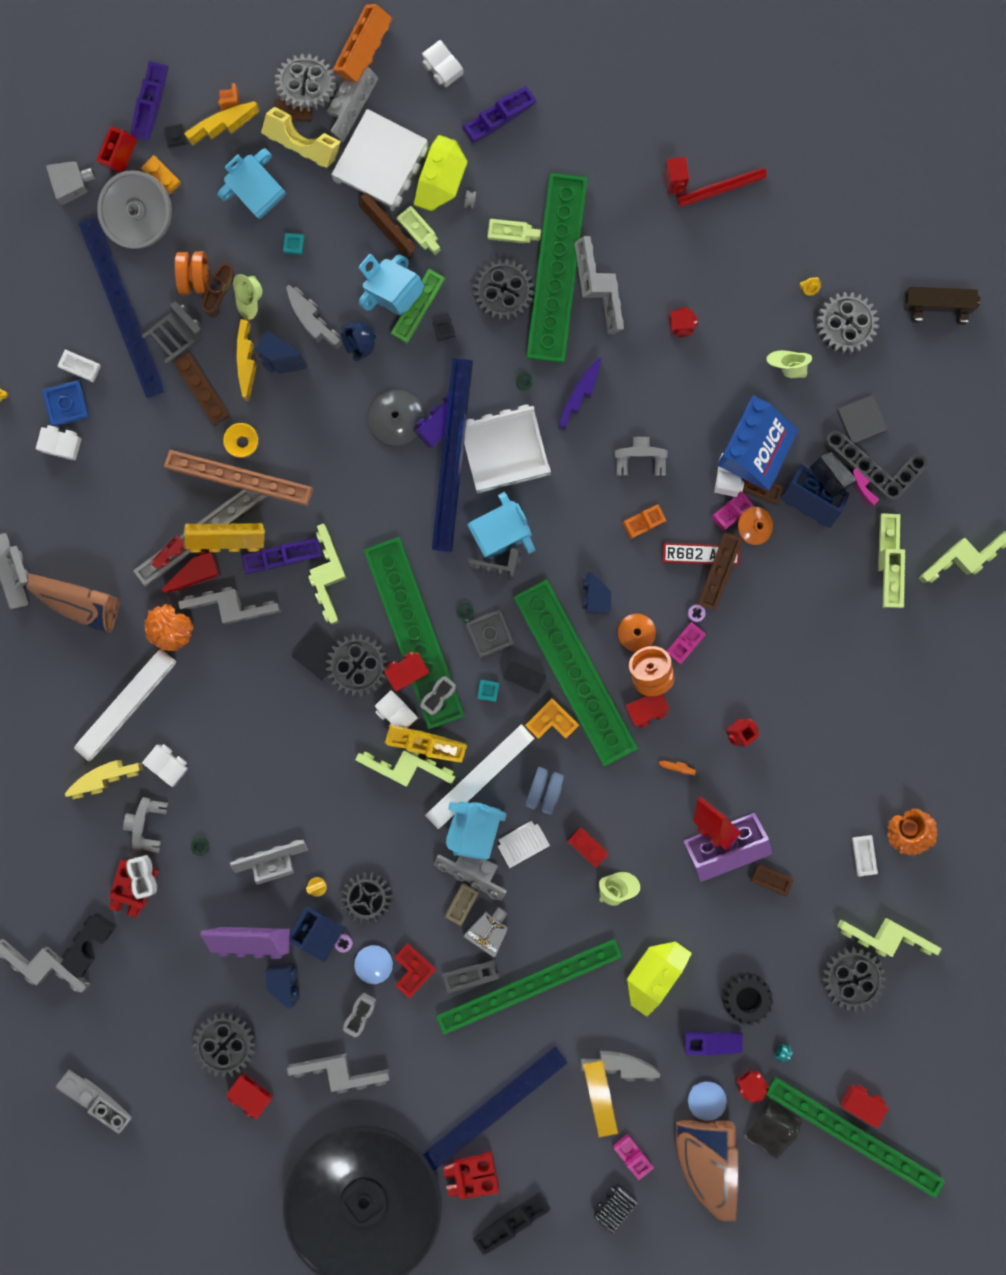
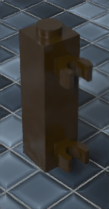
M909 286L905 291L904 310L913 311L912 323H920V320H923V311L958 312L957 324L966 325V322H969V313H973L980 305L978 289Z

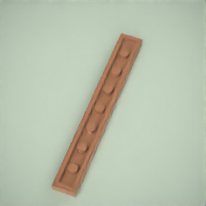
M169 450L164 464V468L167 470L307 507L313 492V488L310 486L174 450Z

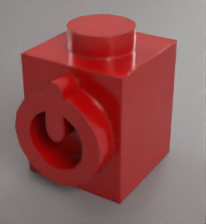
M687 307L678 308L677 311H670V335L674 334L678 338L693 335L695 327L698 326L697 315H694L693 309L688 310Z
M750 718L738 719L725 730L728 734V740L734 746L747 747L760 736L758 726Z
M750 1069L735 1079L741 1087L738 1091L744 1100L748 1098L750 1103H757L764 1099L767 1093L765 1089L769 1086L759 1071L754 1073Z

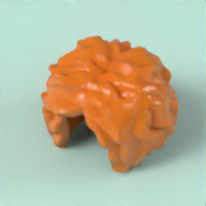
M164 604L162 607H155L153 611L149 610L147 619L144 620L146 623L144 627L147 640L163 651H178L179 648L188 644L190 637H192L191 632L194 629L192 620L184 614H175V608L171 605Z
M919 809L906 811L903 817L896 815L889 821L887 826L890 846H893L895 850H899L900 854H907L909 856H915L928 851L930 846H934L936 843L937 823L928 813L922 812Z

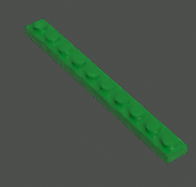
M615 938L441 1013L436 1016L445 1035L621 958L622 954Z
M777 1077L773 1078L766 1090V1095L932 1197L936 1198L945 1183L944 1179Z

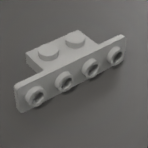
M368 67L365 68L358 82L343 80L326 111L330 116L338 118L331 133L339 141L344 142L378 80L375 73Z
M3 533L0 534V581L9 609H15L29 604L23 587L28 583V571L23 567L21 551H18L17 546L11 547L7 534Z
M295 840L288 845L275 846L272 850L256 852L246 858H237L235 861L230 862V867L235 873L252 868L256 884H262L294 874L291 856L308 851V846L304 840Z
M438 855L434 862V865L440 871L448 872L457 880L470 884L475 890L487 893L492 899L502 901L507 892L505 889L490 882L498 866L488 860L459 856L455 863L442 855Z

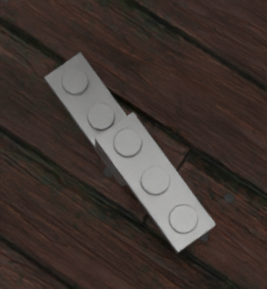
M583 236L574 242L583 298H602L607 334L614 335L624 329L616 274L596 273L591 236Z
M232 587L222 588L219 593H213V591L204 592L201 597L195 598V595L183 597V601H179V607L183 611L218 603L223 624L281 612L280 604L274 603V601L264 602L263 606L257 608L255 605L246 606L242 611L238 590L232 589Z
M4 939L0 940V958L8 960L11 963V968L24 974L25 980L32 985L42 983L53 969L55 970L54 973L59 978L67 980L70 983V988L76 992L82 993L91 985L82 976L78 977L60 965L63 959L48 946L42 948L34 959L29 962Z
M347 1053L289 1064L287 1067L288 1076L294 1075L295 1078L305 1076L306 1072L313 1071V1074H318L327 1069L331 1092L336 1091L338 1094L347 1092L349 1088L356 1087V1090L365 1089L367 1085L374 1083L375 1086L385 1085L386 1081L390 1079L389 1069L351 1076Z

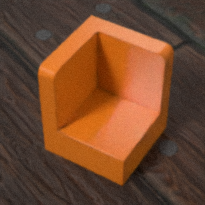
M235 83L232 84L231 90L219 91L220 99L218 103L222 111L240 105L239 91Z

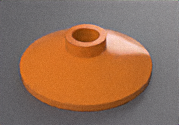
M760 507L746 509L738 520V532L741 538L751 545L763 544L770 538L773 531V521L770 514ZM758 522L760 523V529L757 528Z
M631 614L625 617L618 627L620 643L623 647L633 652L650 647L656 637V629L653 622L642 614ZM635 629H639L641 631V634L639 636H636L634 634Z

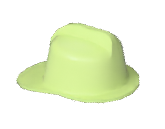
M236 275L233 279V288L237 309L244 319H253L258 311L257 302L262 296V287L255 276Z
M781 350L770 353L766 360L771 366L781 368V371L787 378H805L807 376L808 364L812 361V356L807 353Z
M618 872L603 877L599 882V901L617 906L623 901L638 895L640 883L634 875L627 872Z

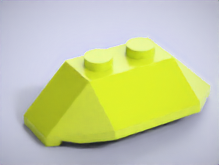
M438 135L431 145L419 178L414 206L433 211L456 197L468 163L456 140Z
M676 941L649 947L627 978L631 1006L647 1017L662 1002L681 975L691 956V952Z

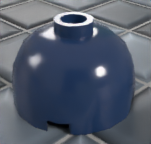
M358 321L347 323L341 327V329H344V332L341 333L343 345L348 354L352 352L355 356L352 358L353 360L359 361L372 353L376 334L372 328Z

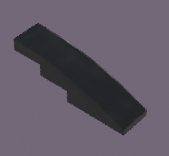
M538 1192L473 1237V1241L482 1254L485 1255L514 1238L518 1232L532 1225L534 1220L548 1213L551 1208L541 1193Z

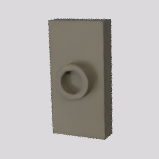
M462 883L444 918L462 926L480 891Z

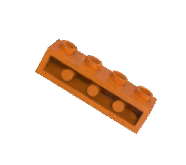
M366 4L333 68V71L342 79L358 82L365 68L372 62L373 55L380 46L381 39L389 29V24L392 20V17L377 4Z

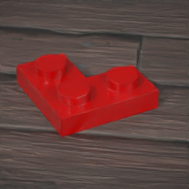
M176 534L151 561V565L156 569L165 567L170 561L169 556L171 558L174 555L178 556L184 550L183 545L185 543L183 539Z
M407 943L394 957L408 970L395 986L410 999L435 972L436 968Z

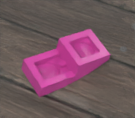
M855 468L851 472L857 480L853 483V486L860 498L871 508L879 499L865 487L870 481Z
M740 492L737 497L729 501L711 518L724 531L737 521L746 509L754 505L743 492Z
M691 622L666 652L682 664L706 633Z
M628 1134L613 1145L614 1150L638 1180L654 1169L650 1161Z

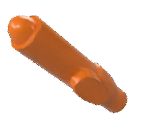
M659 761V765L662 768L695 776L696 769L688 767L685 763Z

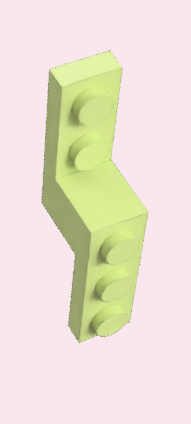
M880 514L878 571L883 572V608H904L905 549H900V514Z
M323 523L317 526L319 531L316 532L319 542L324 543L326 549L323 550L326 560L331 562L311 569V575L308 577L312 587L316 586L318 593L315 595L318 603H323L325 610L322 613L326 622L330 621V624L333 625L338 623L339 619L326 587L347 579L328 529Z
M1003 531L980 553L966 538L959 540L918 579L923 584L928 581L932 583L940 576L938 572L941 569H948L954 562L966 575L971 573L975 575L983 568L982 564L986 560L989 562L997 555L996 551L1000 547L1002 549L1006 547V531Z
M406 750L403 751L394 770L391 769L392 765L385 761H381V763L375 761V756L364 752V754L358 753L355 759L406 787L409 785L418 767L451 784L456 778L453 776L454 771L446 767L440 769L435 766L437 764L435 761L429 758L423 760L418 757L419 753L407 752Z
M885 918L875 938L841 919L837 927L842 929L840 933L849 938L852 935L859 938L858 943L867 948L869 945L875 947L876 950L874 952L883 957H886L887 954L893 957L903 937L904 942L912 946L915 943L921 946L920 950L930 956L932 953L939 955L941 951L940 947Z

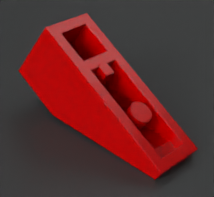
M208 551L198 553L197 557L192 558L162 588L163 592L168 594L221 576L215 554Z

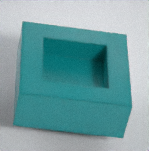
M285 233L284 254L303 256L305 236Z
M480 680L477 699L496 702L499 683Z

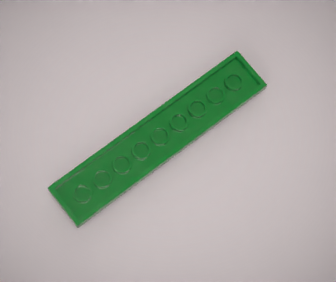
M550 173L527 359L564 364L577 266L574 242L580 239L588 177Z
M397 537L364 549V553L402 657L412 651L414 654L418 652L430 674L412 683L421 706L423 698L433 691L434 685L440 678L446 676L449 680L452 681L401 539ZM456 690L450 698L444 700L443 707L435 715H430L421 707L428 729L465 717Z
M546 579L514 596L513 598L602 765L605 767L638 749L548 580Z

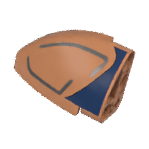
M28 574L27 589L49 608L89 628L106 633L113 631L121 604L120 598L62 581Z
M727 1120L677 1121L676 1151L684 1178L698 1201L717 1219L721 1221H736L738 1151L735 1149L736 1133L734 1123Z

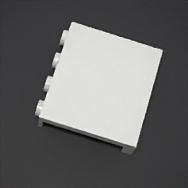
M367 109L332 172L333 181L339 184L343 182L363 193H367L374 199L390 206V210L393 211L395 207H399L401 204L402 194L404 190L407 191L411 185L410 179L413 174H417L422 157L425 158L428 154L427 139Z
M522 405L515 411L507 409L499 412V415L492 416V414L482 416L480 420L467 419L463 421V424H460L477 493L551 474L534 406Z

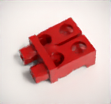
M128 859L120 860L108 897L111 899L109 909L119 912L124 903L129 905L127 915L136 918L141 910L146 907L149 896L138 899L135 897L132 891L133 879L130 877L127 869ZM152 868V875L156 880L160 870Z
M492 1150L480 1155L454 1159L453 1163L443 1168L445 1178L455 1177L456 1183L447 1184L449 1197L459 1196L461 1200L499 1193V1183Z

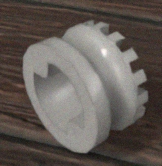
M467 190L465 196L467 199H465L464 207L470 206L471 209H474L477 192L470 193V190Z

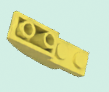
M122 760L106 763L78 779L66 791L65 796H72L74 800L84 797V793L91 792V795L102 793L103 788L108 787L107 779L108 783L120 780L119 776L127 775V778L138 776V772L143 771L142 763L124 767Z

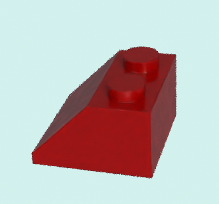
M702 797L698 798L693 820L698 826L697 831L704 837L707 835L711 837L709 841L717 848L722 846L727 850L741 832Z

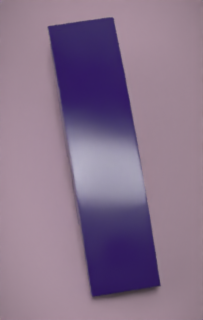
M152 61L148 62L146 78L142 81L140 97L136 100L130 132L131 136L149 141L160 107L169 66Z
M527 86L498 100L495 106L481 112L478 118L464 124L462 130L473 144L522 114L534 105L537 100Z
M597 358L574 388L565 406L559 423V429L566 430L570 414L579 413L583 397L591 399L602 358Z
M318 538L264 549L260 552L242 555L241 557L245 575L316 559L322 557Z

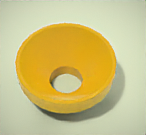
M236 423L226 430L223 443L231 455L245 458L256 451L258 435L250 425ZM241 437L248 439V445L244 448L239 447L237 444L238 439Z

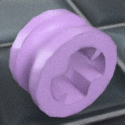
M693 605L687 612L688 618L693 622L703 620L706 615L705 609L701 605ZM694 608L701 610L699 619H697V616L695 618L692 617Z
M342 934L335 944V948L339 952L344 953L351 949L353 941L349 935ZM339 939L348 940L349 944L346 945L348 947L339 946L341 942Z

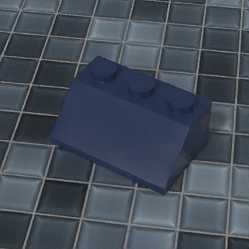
M269 331L255 349L258 354L257 358L261 360L260 362L263 364V367L271 373L276 371L280 374L306 369L307 367L299 351Z
M800 465L785 489L781 500L830 529L842 513L850 494L844 491L832 497L813 471Z

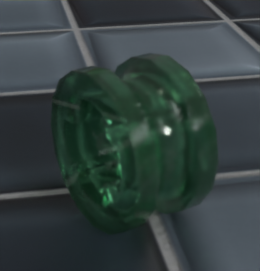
M524 372L517 376L516 386L519 390L527 391L532 387L533 379L529 373ZM523 377H526L527 381L530 382L529 384L526 383V386H522V383L519 382L520 379L523 380Z
M462 604L457 608L456 614L459 619L468 621L473 617L474 610L470 605ZM463 607H468L467 610L470 609L471 611L467 618H463V615H460Z
M204 838L195 839L191 844V851L197 856L206 854L210 848L209 842ZM197 842H199L200 844L204 843L205 847H203V852L201 850H196L195 847L198 846L196 845Z

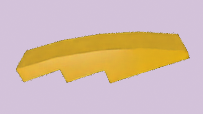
M255 101L234 106L201 121L184 134L192 146L206 135L211 140L214 139L225 129L232 134L259 113V107Z
M240 319L237 338L238 379L242 397L245 401H249L257 364L254 360H251L254 348L252 341L248 340L251 325L247 320Z
M390 725L385 740L388 746L405 748L409 752L425 754L427 757L462 763L467 744L394 725Z
M603 1060L583 1064L599 1138L618 1134Z

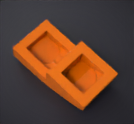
M657 504L623 521L622 525L631 540L667 520Z

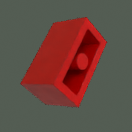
M110 126L96 162L113 172H125L137 139L124 130Z
M686 156L667 159L663 172L667 194L680 195L686 191L689 182Z
M412 651L403 656V661L399 663L394 661L386 666L387 670L384 673L395 692L430 674L418 652L414 654Z
M663 694L659 696H645L624 706L633 726H639L640 729L649 725V720L655 717L657 720L668 716L666 712L670 711Z
M580 826L567 839V842L595 868L609 855Z
M244 1072L226 1094L229 1097L230 1103L235 1106L239 1105L244 1109L243 1112L248 1117H254L255 1119L260 1116L274 1097Z
M851 1084L840 1105L843 1109L878 1129L889 1109L884 1104L886 1100L876 1094L872 1097L867 1094L869 1090L859 1084L857 1087Z

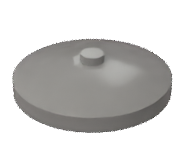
M131 170L113 176L105 184L99 195L97 212L103 231L112 241L126 248L142 249L152 246L164 236L171 222L172 205L167 190L159 180L147 173Z

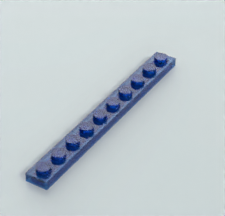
M95 217L79 224V227L145 396L150 398L163 393L165 389L147 343L142 338L143 333L99 221Z
M452 358L432 550L452 552L473 366V360Z
M557 1047L552 1048L426 1150L423 1154L435 1171L565 1066L568 1062Z

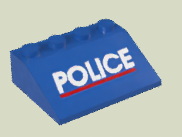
M753 395L717 466L769 492L799 429L770 403Z

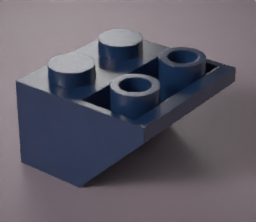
M588 572L587 576L583 578V590H586V596H583L582 609H586V614H609L611 612V591L593 572Z
M307 906L289 934V942L325 962L345 928L315 908Z
M294 963L271 965L265 970L267 991L288 1009L293 1008L297 1003V999H300L299 987L296 988L295 982L298 980L297 968H294Z

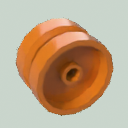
M205 251L194 252L192 258L188 252L176 253L175 278L180 295L191 294L193 289L197 294H205L207 280L209 279V265Z
M651 646L639 649L632 655L629 661V670L633 685L639 693L646 696H659L666 693L672 687L675 674L668 652L662 648Z

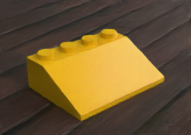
M263 523L185 524V549H189V552L194 553L201 552V549H209V552H221V549H228L229 552H240V549L258 552L259 548H264Z

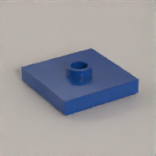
M79 380L42 390L51 426L57 427L90 418Z

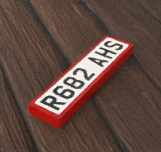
M663 543L662 563L712 565L719 545ZM740 548L733 566H739Z

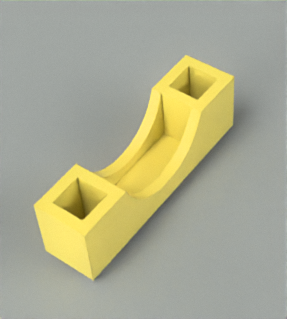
M276 107L266 113L261 133L270 140L283 144L285 148L300 153L302 157L309 158L322 167L327 168L335 161L340 141L325 133L317 139H306L295 130L291 115Z

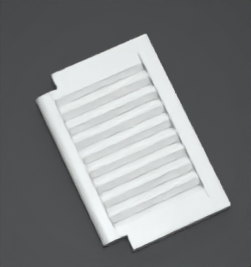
M532 820L498 839L500 842L498 848L509 868L550 846L539 825H534Z

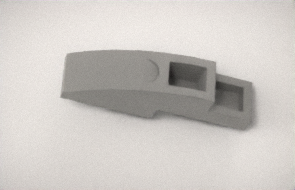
M288 285L286 288L291 305L305 330L317 343L324 338L338 350L342 345L341 336L332 329L330 331L325 327L327 324L320 317L316 319L319 315L316 309L318 306L311 299L307 301L303 297V292L296 286L293 289Z
M600 1051V1059H581L582 1071H585L583 1064L603 1060L605 1073L613 1074L616 1073V1070H620V1077L624 1078L625 1081H636V1078H644V1081H655L656 1078H660L659 1070L651 1064L623 1053Z
M68 1070L56 1085L57 1089L88 1109L87 1112L118 1134L121 1133L132 1118L98 1086L87 1078L82 1079L71 1070Z

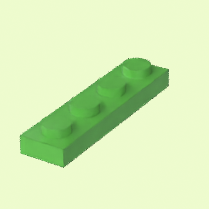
M428 269L422 279L424 284L422 294L401 315L391 332L392 336L406 344L409 343L445 282V277L431 269Z

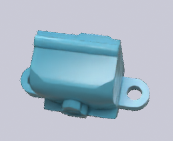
M262 149L254 157L247 155L244 159L239 154L236 155L225 166V169L229 172L224 178L226 184L217 193L222 201H226L236 194L258 219L265 216L287 194L263 168L272 156L269 151Z
M369 254L359 265L360 271L367 278L363 284L365 292L359 299V305L361 308L369 311L378 304L401 316L422 294L424 284L416 273L406 269L408 267V259L406 257L396 255L392 261L385 259L379 264L374 256ZM372 261L373 268L371 271L367 272L366 265L368 262Z
M505 492L498 495L502 504L501 507L468 524L484 558L488 560L494 559L520 544L524 545L528 554L536 551L530 539L532 534L527 525L525 515L519 504H516L514 501L510 502Z
M450 801L448 810L455 812L447 834L446 844L448 849L454 851L453 854L457 856L482 860L489 859L499 821H505L507 813L500 811L499 808L490 807L482 803Z

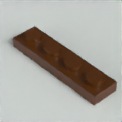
M367 193L363 194L360 197L359 207L398 251L410 260L416 250L412 240L405 237L401 228L390 220L387 212L380 209L373 197H370Z
M188 352L175 360L173 364L212 424L216 426L230 417L190 353Z
M726 532L723 533L697 602L698 605L716 611L743 538Z

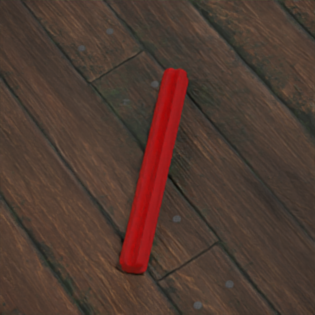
M760 168L677 197L678 205L683 207L763 180L767 177V172L765 168Z

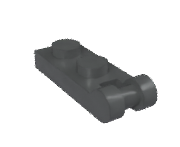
M495 959L443 973L447 993L500 979L499 972H496ZM487 968L489 975L483 976L482 969Z

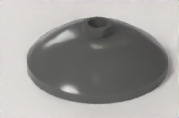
M389 390L380 394L372 402L368 412V424L371 432L380 442L389 446H403L411 443L418 437L414 430L417 428L416 423L423 417L425 418L424 410L419 400L411 393L404 390ZM394 412L399 414L397 418L392 417Z

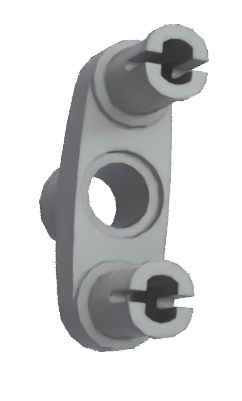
M633 437V447L615 450L617 476L622 475V468L623 476L628 475V458L653 457L655 459L654 476H666L668 450L650 447V437Z
M143 797L136 815L126 813L123 830L132 832L133 851L141 852L144 850L159 853L160 848L153 847L152 845L160 846L161 841L144 839L143 831L146 815L149 812L166 815L167 809H160L159 807L167 808V802L152 801L151 798Z

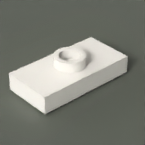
M65 350L57 367L94 383L101 365Z
M872 835L852 837L857 876L878 874Z

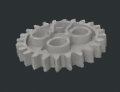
M301 54L299 59L293 55V61L287 58V64L281 63V69L277 68V75H275V88L277 95H280V100H285L286 106L292 103L293 109L299 106L300 111L304 107L310 111L312 106L317 110L318 104L324 107V101L330 102V96H334V90H336V77L334 76V71L330 69V64L325 65L324 59L319 62L318 56L311 59V54L307 58H304V55ZM309 69L307 73L308 79L306 80L305 85V73L306 70ZM305 85V89H306L305 95L302 96V95H303V86Z
M844 292L841 298L837 293L835 300L830 297L828 303L825 302L822 305L824 309H820L818 312L822 316H818L816 319L821 323L816 328L822 329L818 336L824 335L822 343L828 341L827 348L833 345L835 346L834 352L840 348L841 354H844L846 349H848L849 354H852L853 349L858 353L861 347L865 349L867 343L870 344L873 341L871 337L877 335L873 330L879 328L874 323L879 318L874 317L877 310L871 311L873 304H866L868 298L862 301L861 294L855 298L854 292L849 297ZM842 307H848L850 313H844ZM857 318L863 319L865 325L858 324ZM847 320L850 321L848 326L845 325ZM830 321L837 322L838 328H833L830 325ZM845 333H851L853 340L847 339Z

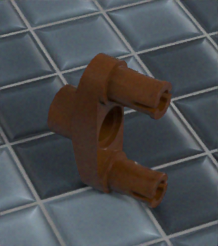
M229 264L220 265L214 275L207 280V289L202 300V308L205 313L213 318L218 316L217 312H220L219 306L235 277L234 270ZM215 284H221V287L218 290H213V286Z

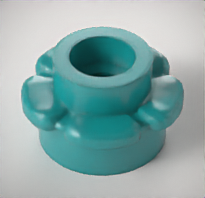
M781 1044L778 1047L775 1058L780 1060V1063L790 1060L792 1056L790 1045Z

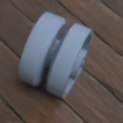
M538 767L525 807L535 810L540 799H542L541 812L551 815L562 790L561 785L564 775L554 772L548 783L546 782L548 770Z

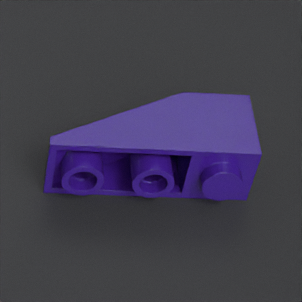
M459 391L453 394L449 392L442 399L444 402L440 406L436 405L429 411L431 415L427 419L423 417L416 423L417 428L414 432L428 448L433 447L447 434L460 395Z
M684 1031V1052L686 1055L707 1056L742 1053L743 1033Z

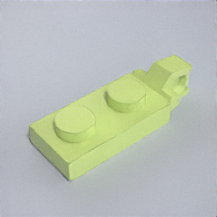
M412 206L408 207L397 217V221L424 250L429 248L434 255L441 251L440 246L435 242L438 239L435 232Z
M490 219L488 240L530 243V240L540 241L541 230L532 229V225H528L525 222Z

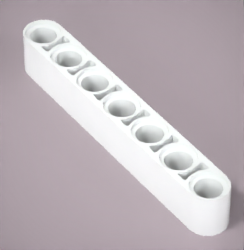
M161 649L156 652L79 740L74 749L88 762L91 761L174 667L176 660Z
M521 724L425 816L437 829L443 826L455 814V812L448 810L450 801L468 802L534 739L532 734Z

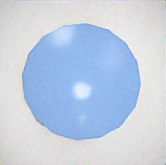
M375 945L364 947L355 958L354 968L356 974L362 981L368 984H378L385 981L392 971L393 961L388 950L384 947Z
M709 1081L692 1086L688 1097V1105L692 1114L698 1119L705 1121L715 1120L722 1115L726 1108V1094L721 1086Z

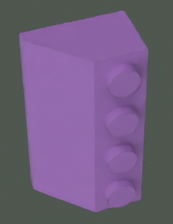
M755 813L731 822L741 834L727 850L722 846L717 848L709 841L711 837L708 835L704 837L698 834L683 840L700 882L772 855L769 838Z
M218 927L201 931V937L210 952L218 953V956H230V953H234L235 957H247V954H253V958H263L265 955H270V958L276 959L282 958L283 954L289 953V929Z

